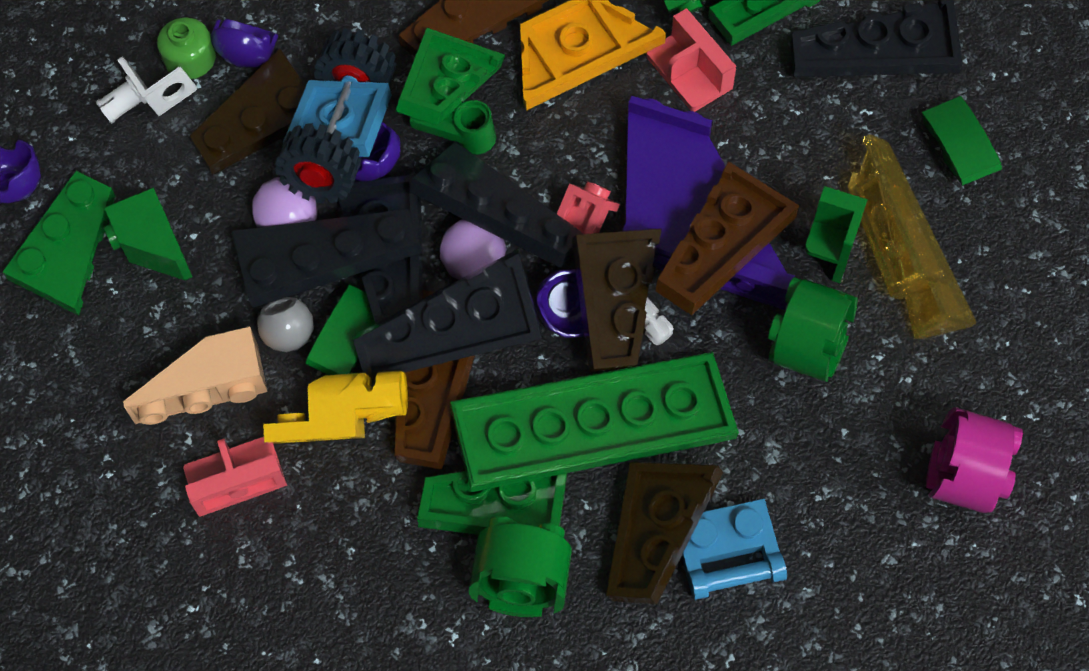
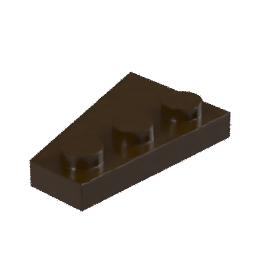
M281 49L266 61L190 135L193 146L212 175L286 136L306 86Z
M662 229L580 234L572 238L589 372L631 368L638 364L647 314L645 306L648 289L653 281L655 267H653L656 246L660 242Z
M630 462L606 593L608 598L614 602L658 604L723 474L718 465Z

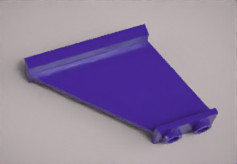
M631 95L628 105L626 223L622 231L662 229L660 242L656 246L653 267L663 270L680 241L684 240L689 232L690 224L696 214L700 213L713 186L717 185L722 177L725 164L710 140L712 120L706 119L693 111H680L664 106L655 99H642ZM768 243L720 289L785 310L787 303H785L786 293L791 280L795 276L786 272L771 244Z

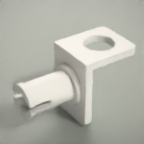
M122 56L118 59V62L127 74L125 77L127 81L102 99H98L96 103L111 123L115 122L117 118L140 102L148 103L157 115L161 116L195 92L197 87L181 67H178L147 88L136 71ZM182 83L176 93L170 96H163V92L170 85Z

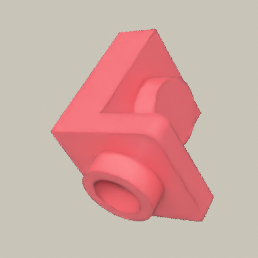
M587 181L585 187L569 184L557 215L584 234H594L600 232L608 211L617 212L620 204L608 199L611 193L610 190Z

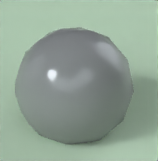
M286 297L270 302L261 309L257 318L260 338L266 346L276 351L290 352L300 349L309 341L314 330L313 316L304 302L297 298Z

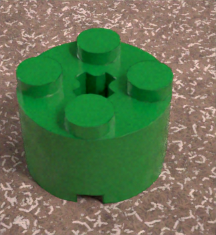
M793 277L785 297V303H788L784 315L776 314L769 331L768 339L774 342L770 349L768 360L777 366L828 382V377L832 378L847 345L849 336L846 335L848 322L846 321L854 322L858 298L818 283Z
M498 516L491 518L488 527L483 529L477 538L468 590L470 597L478 602V596L480 595L489 600L488 609L510 616L542 617L543 608L554 606L553 614L560 612L565 605L572 554L570 544L564 539L565 530L558 525L550 523L540 524L536 527L517 524L515 520L508 517Z

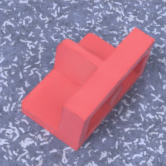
M687 8L674 15L671 36L666 38L665 44L646 52V58L685 105L695 112L733 89L736 65Z
M264 437L230 449L225 439H220L217 441L220 449L219 453L187 463L183 467L188 485H185L186 492L192 507L199 517L287 486L274 444L264 443Z

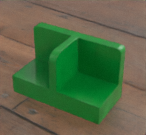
M824 186L805 245V251L810 256L837 264L832 281L841 283L868 199Z

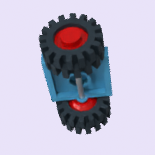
M351 28L343 29L342 34L337 30L332 33L331 37H327L314 68L316 69L314 73L315 79H320V81L308 80L275 162L276 175H281L279 181L282 185L291 184L289 191L293 194H296L298 191L302 192V198L308 201L310 196L316 197V203H324L325 198L330 203H335L338 197L341 200L347 197L361 164V158L358 157L370 156L392 96L389 86L396 70V63H394L395 55L393 52L387 53L389 46L385 42L378 45L377 40L379 37L374 34L371 35L370 39L364 37L365 31L358 29L356 35L352 34Z

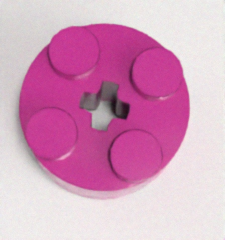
M954 407L948 412L941 425L942 428L949 430L948 434L945 435L942 442L935 440L926 478V488L932 489L928 496L929 498L977 512L991 513L997 504L998 498L1008 499L1013 490L1016 475L1009 468L1012 455H1016L1020 448L1023 430L1013 426L1011 423Z

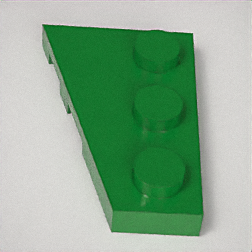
M426 28L400 95L396 112L410 116L414 120L425 121L437 126L501 68L505 55Z
M76 171L2 273L7 280L79 316L83 305L81 297L86 281H90L94 269L92 263L98 242L102 241L105 233L103 226H106L109 220L105 207L112 205L116 197L112 188Z

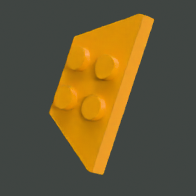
M570 0L521 23L524 107L526 110H529L665 44L666 33L658 26L652 30L636 21L633 12L622 6H615L609 0Z

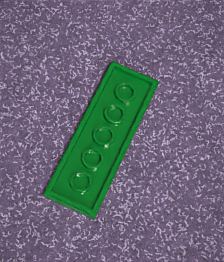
M713 352L450 402V411L470 492L734 440L739 434Z

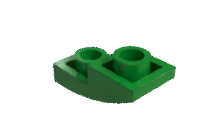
M961 96L922 112L925 127L942 148L944 162L962 186L1002 170L999 157L988 136Z
M352 285L348 286L307 357L306 365L327 375L353 373L360 362L353 342L354 336L375 324L366 292Z

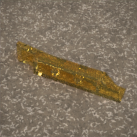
M868 134L862 142L866 146L867 151L860 172H852L848 189L850 194L868 199L861 223L890 297L899 300L905 297L912 331L916 339H924L974 326L977 323L890 144L883 139Z

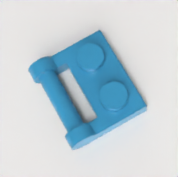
M765 499L703 512L681 556L694 600L709 597V592L761 580L770 579L772 583L787 580L785 561L777 544ZM759 551H762L764 561L705 574L701 567V564Z

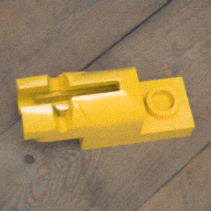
M401 371L379 372L376 375V383L373 388L371 387L372 380L366 373L325 375L308 384L309 421H305V413L277 415L278 423L263 424L264 443L280 444L365 438V418H367V423L407 414L408 390L406 375Z

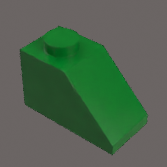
M154 188L105 207L111 223L103 226L113 250L122 248L129 263L182 280L193 277Z

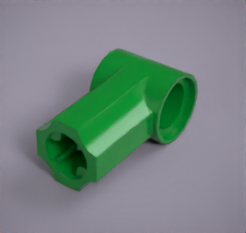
M478 100L461 103L437 126L425 121L414 120L411 117L409 120L411 128L458 142L462 147L475 155L491 150L496 141L491 110L487 104ZM473 126H481L478 129H469Z

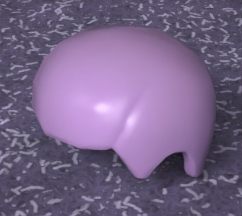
M275 177L263 183L254 195L252 215L257 228L316 221L317 219L316 198L310 196L308 201L302 198L303 193L300 191L293 194L289 191L291 184L282 185L279 181L280 177Z
M461 219L445 232L440 245V260L449 275L459 280L505 256L507 248L504 239Z

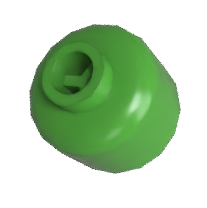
M189 17L177 18L168 22L159 32L157 47L163 64L169 73L181 67L190 79H197L205 75L213 67L216 51L212 46L211 34L207 27L199 20Z

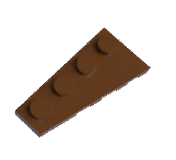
M440 0L398 35L399 42L402 47L415 57L426 28H430L474 44V39L487 32L495 34L505 29L507 22L524 13L530 16L541 10L542 4L549 0Z
M728 161L722 172V177L717 185L713 186L701 212L696 214L690 224L686 237L680 241L658 277L655 291L692 316L796 218L799 205Z
M423 290V298L435 292ZM475 355L405 372L408 390L407 414L396 416L395 457L399 462L436 469L443 468L454 430L450 402L463 399Z

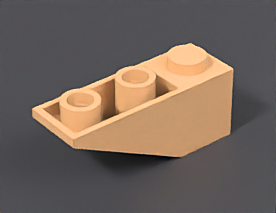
M251 327L205 337L124 400V408L133 422L146 425L157 424L165 421L167 416L184 412L190 414L203 413L211 409L212 405L229 401L244 403L253 400L258 394L268 392L258 344Z

